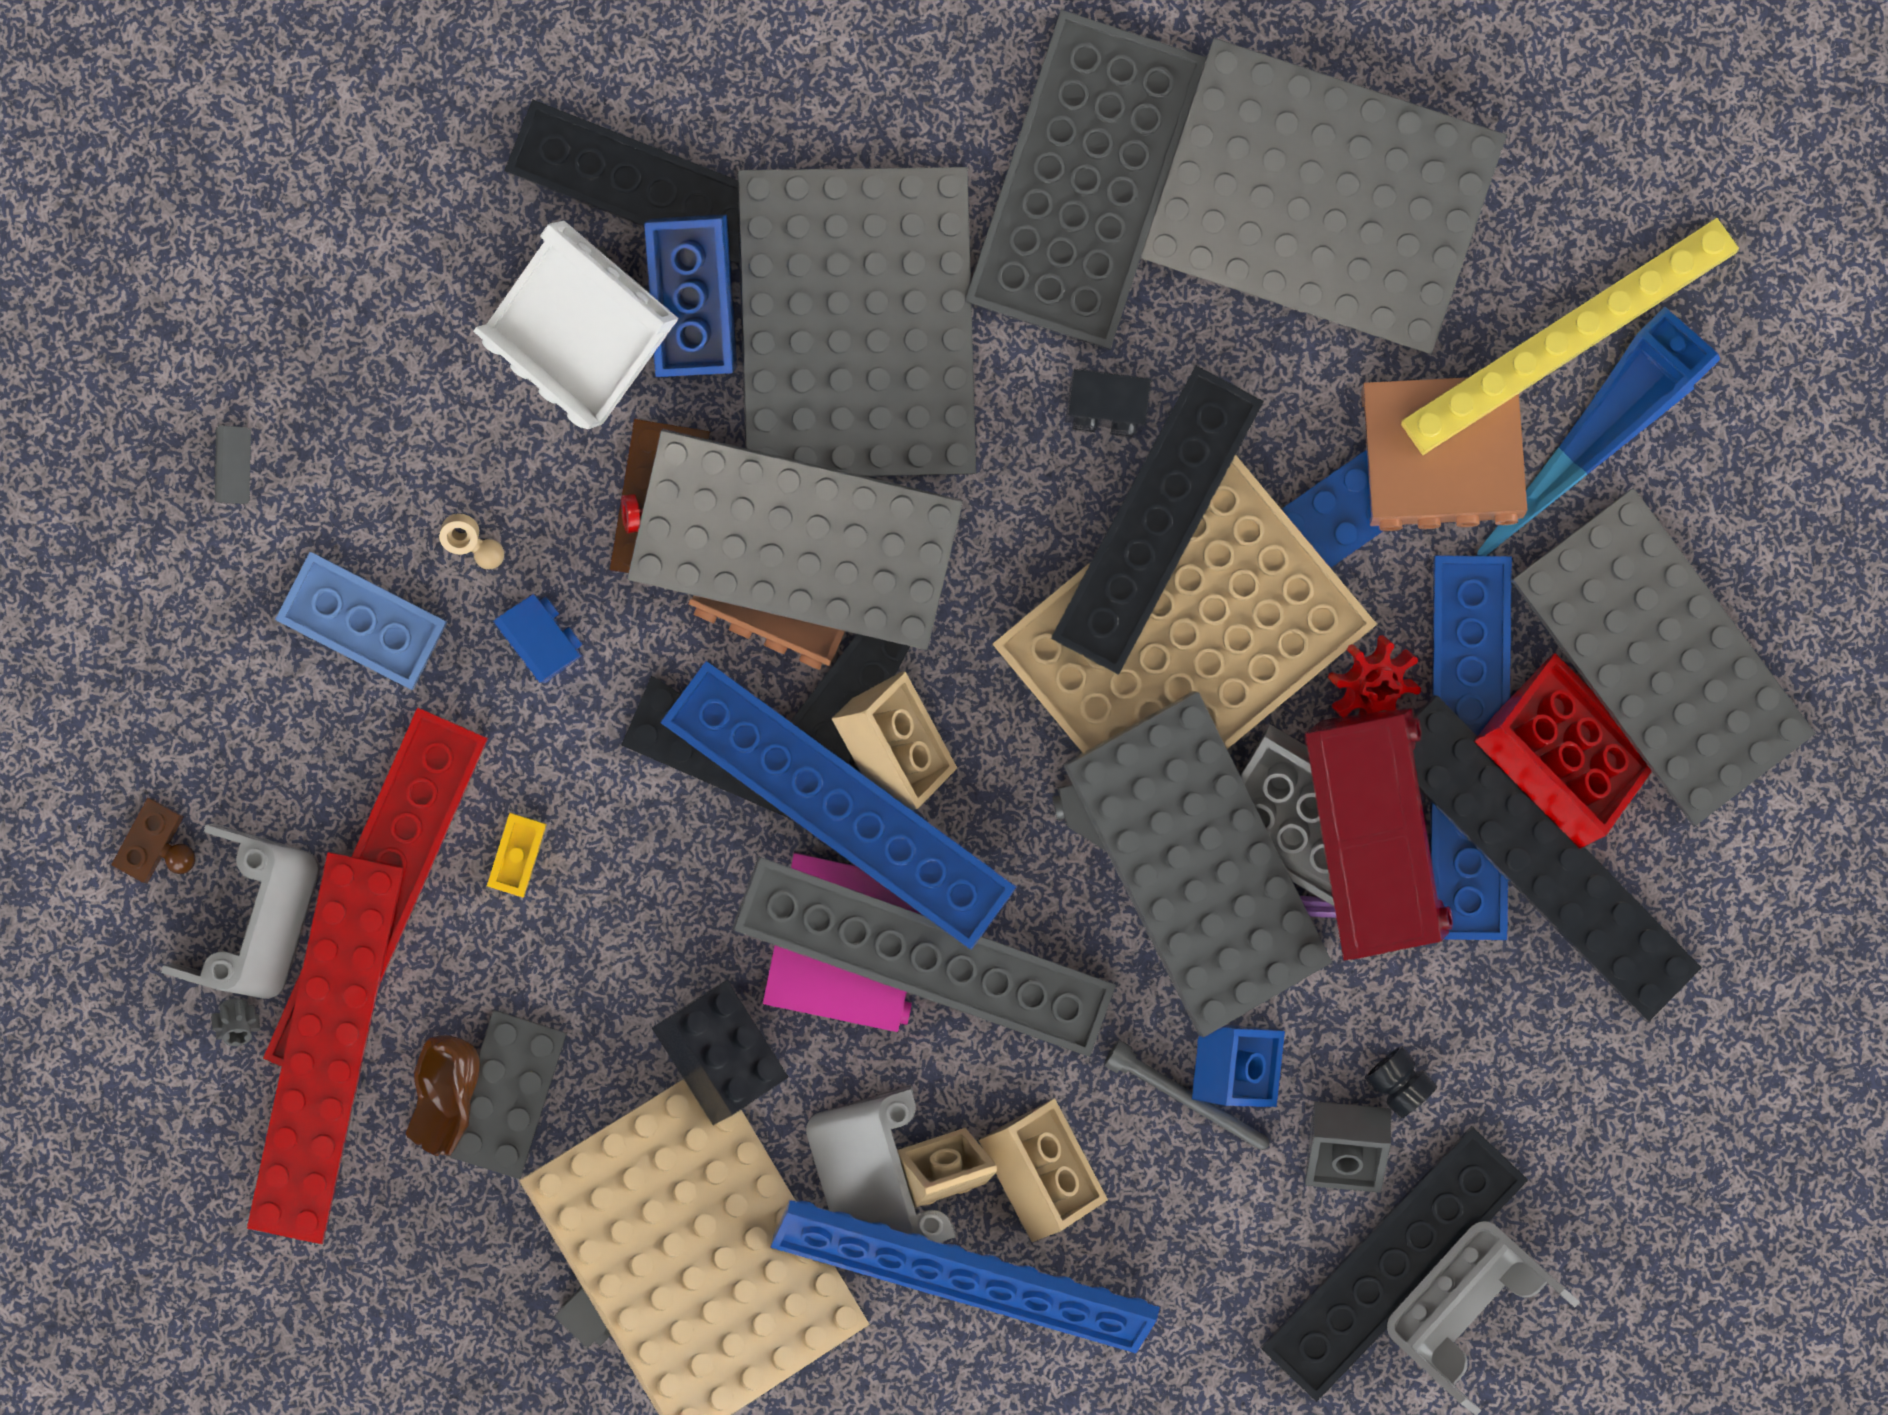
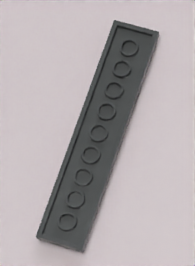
M760 856L756 860L732 926V930L1088 1057L1092 1053L1116 987L1113 983L982 936L972 950H970L924 915Z

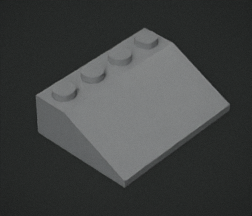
M1269 724L1239 775L1292 882L1334 906L1308 748L1306 745Z

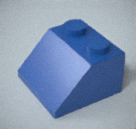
M532 594L500 615L493 622L539 683H547L582 656L578 648L583 644L570 627L563 630L554 618L559 615V612L547 596L540 600L536 594Z
M1226 1024L1205 1037L1199 1036L1192 1100L1225 1106L1277 1107L1285 1031Z

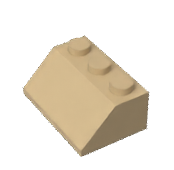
M901 672L852 698L832 718L861 774L910 810L918 809L957 769L954 760L906 672Z
M1052 1099L978 1140L984 1151L996 1164V1175L1031 1242L1064 1230L1108 1200L1056 1099Z

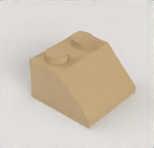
M966 1128L897 1150L915 1208L922 1205H930L937 1200L955 1194L966 1193L973 1188L985 1185L997 1172L994 1161Z

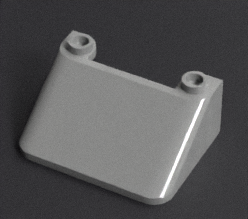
M912 1085L828 1109L810 1118L806 1127V1135L829 1211L834 1213L845 1212L855 1219L869 1223H883L891 1229L903 1233L921 1234L928 1240L938 1243L955 1238L954 1225L951 1224L950 1219L943 1212L928 1210L916 1214L891 1129L908 1124L914 1117L916 1105Z

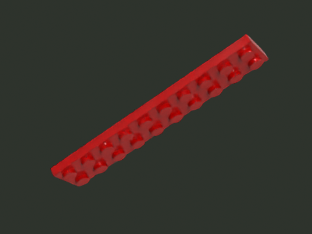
M417 707L352 854V857L404 868L380 984L489 739ZM302 970L263 1056V1059L278 1066H282Z
M327 852L247 1229L321 1245L324 1243L404 873L403 867Z

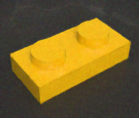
M509 813L487 887L519 897H525L546 830V823Z

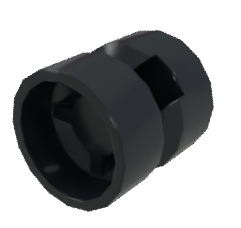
M1399 1046L1389 1053L1365 1076V1079L1375 1091H1378L1380 1094H1389L1386 1103L1400 1119L1418 1108L1437 1089V1085L1424 1070L1414 1071L1416 1064L1413 1061L1414 1058L1403 1046Z

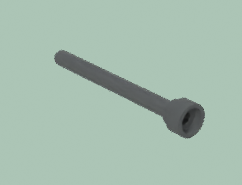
M1118 1040L1111 1049L1103 1066L1115 1073L1119 1071L1124 1074L1130 1072L1257 1149L1265 1150L1268 1148L1270 1141L1267 1136L1212 1103L1192 1100V1091L1136 1059L1137 1054L1132 1052L1130 1045Z

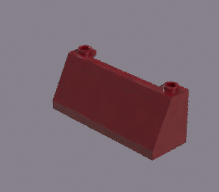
M1412 708L1321 720L1305 733L1343 960L1360 959L1442 942L1449 934V929H1452L1453 919L1450 907H1444L1442 900L1437 898L1413 754L1416 741L1421 740V726L1418 718H1413Z

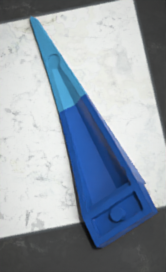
M1664 307L1637 333L1584 413L1526 489L1527 512L1524 518L1518 519V523L1513 525H1498L1480 547L1477 556L1488 555L1694 390L1693 386L1721 359L1719 354L1670 310Z

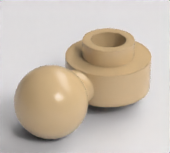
M453 514L444 520L439 539L447 551L458 555L473 552L476 563L481 568L487 570L495 569L503 562L504 549L501 544L493 539H485L483 541L479 539V526L473 518L465 514ZM455 528H462L466 532L458 533L455 531Z

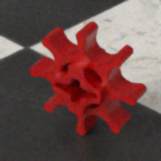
M1380 635L1377 638L1376 650L1366 657L1355 645H1349L1347 651L1354 658L1352 669L1350 668L1349 672L1345 674L1331 672L1328 675V679L1338 688L1347 687L1345 695L1342 699L1332 704V709L1342 718L1347 717L1356 708H1360L1358 715L1377 713L1382 710H1396V701L1402 694L1410 692L1418 695L1421 692V687L1412 679L1403 680L1405 671L1417 664L1418 658L1409 650L1404 649L1397 657L1390 659L1394 644L1384 635Z

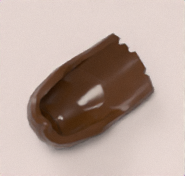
M451 1035L431 1037L426 1040L414 1070L418 1100L406 1130V1136L416 1145H422L423 1150L434 1156H451L469 1125L470 1101L480 1071V1059L471 1043Z

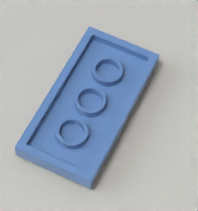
M309 552L275 619L411 690L414 689L448 623L440 617L313 552Z

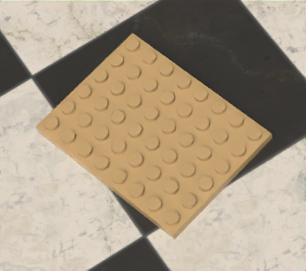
M1235 455L1119 675L1051 639L1090 563L992 645L1082 753L1192 691L1199 692L1228 749L1344 653L1349 645L1356 643L1374 628L1377 623Z
M684 1079L519 1180L659 1415H732L870 1325L835 1266L770 1248L773 1234L789 1201L796 1200L742 1110L712 1125Z

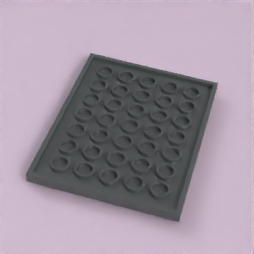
M1214 38L1141 259L1432 355L1507 134Z
M968 167L738 170L745 448L865 477L976 474L972 304L965 302L971 284Z

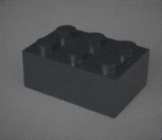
M1074 369L1070 380L1065 422L1073 423L1072 430L1095 433L1096 428L1100 426L1111 428L1110 435L1133 437L1136 431L1141 432L1146 425L1151 378Z
M728 980L705 992L652 1027V1030L712 1125L734 1115L789 1078Z

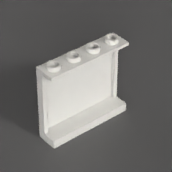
M563 220L547 225L540 235L544 243L488 323L476 327L473 332L483 339L482 344L485 348L505 358L511 364L510 368L514 373L533 382L539 388L538 391L543 398L562 407L567 412V417L572 423L588 430L605 422L679 318Z

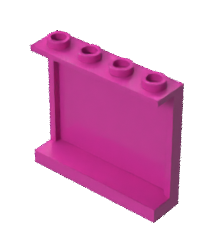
M796 852L793 855L791 865L793 869L921 914L855 865ZM774 946L763 1004L894 1032L899 1031L900 1024L908 1025L912 1002L905 1001V991L782 947Z

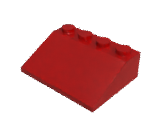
M1556 653L1552 654L1496 712L1475 739L1480 748L1579 849L1609 833L1652 773L1651 769L1593 691Z

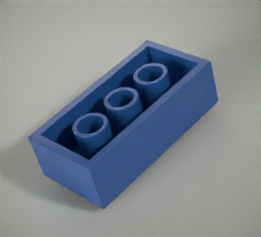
M727 214L649 219L644 223L649 293L679 318L654 352L656 377L733 373L737 368Z

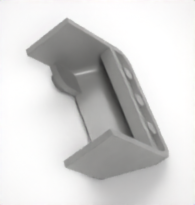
M207 824L204 829L205 833L240 843L236 857L239 871L247 878L261 882L239 955L225 951L212 954L205 961L202 971L172 962L163 965L161 973L216 990L262 999L275 997L283 991L287 982L319 876L320 867L318 860L313 854L305 850L219 824Z
M1479 1222L1474 1224L1392 1313L1387 1323V1331L1390 1338L1452 1397L1474 1415H1478L1481 1409L1455 1386L1465 1374L1468 1365L1464 1351L1454 1343L1456 1339L1505 1286L1515 1295L1528 1298L1539 1293L1548 1283L1572 1306L1576 1307L1580 1302L1496 1225L1490 1222Z

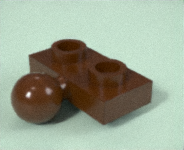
M147 798L111 865L146 884L151 879L161 858L165 859V864L171 872L175 874L189 872L195 865L196 857L194 851L185 844L170 845L184 816L152 798Z

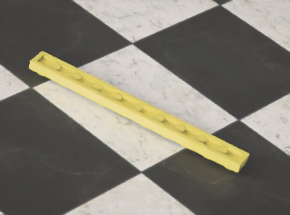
M1718 218L1714 219L1402 420V427L1422 455L1426 454L1737 253L1739 247Z

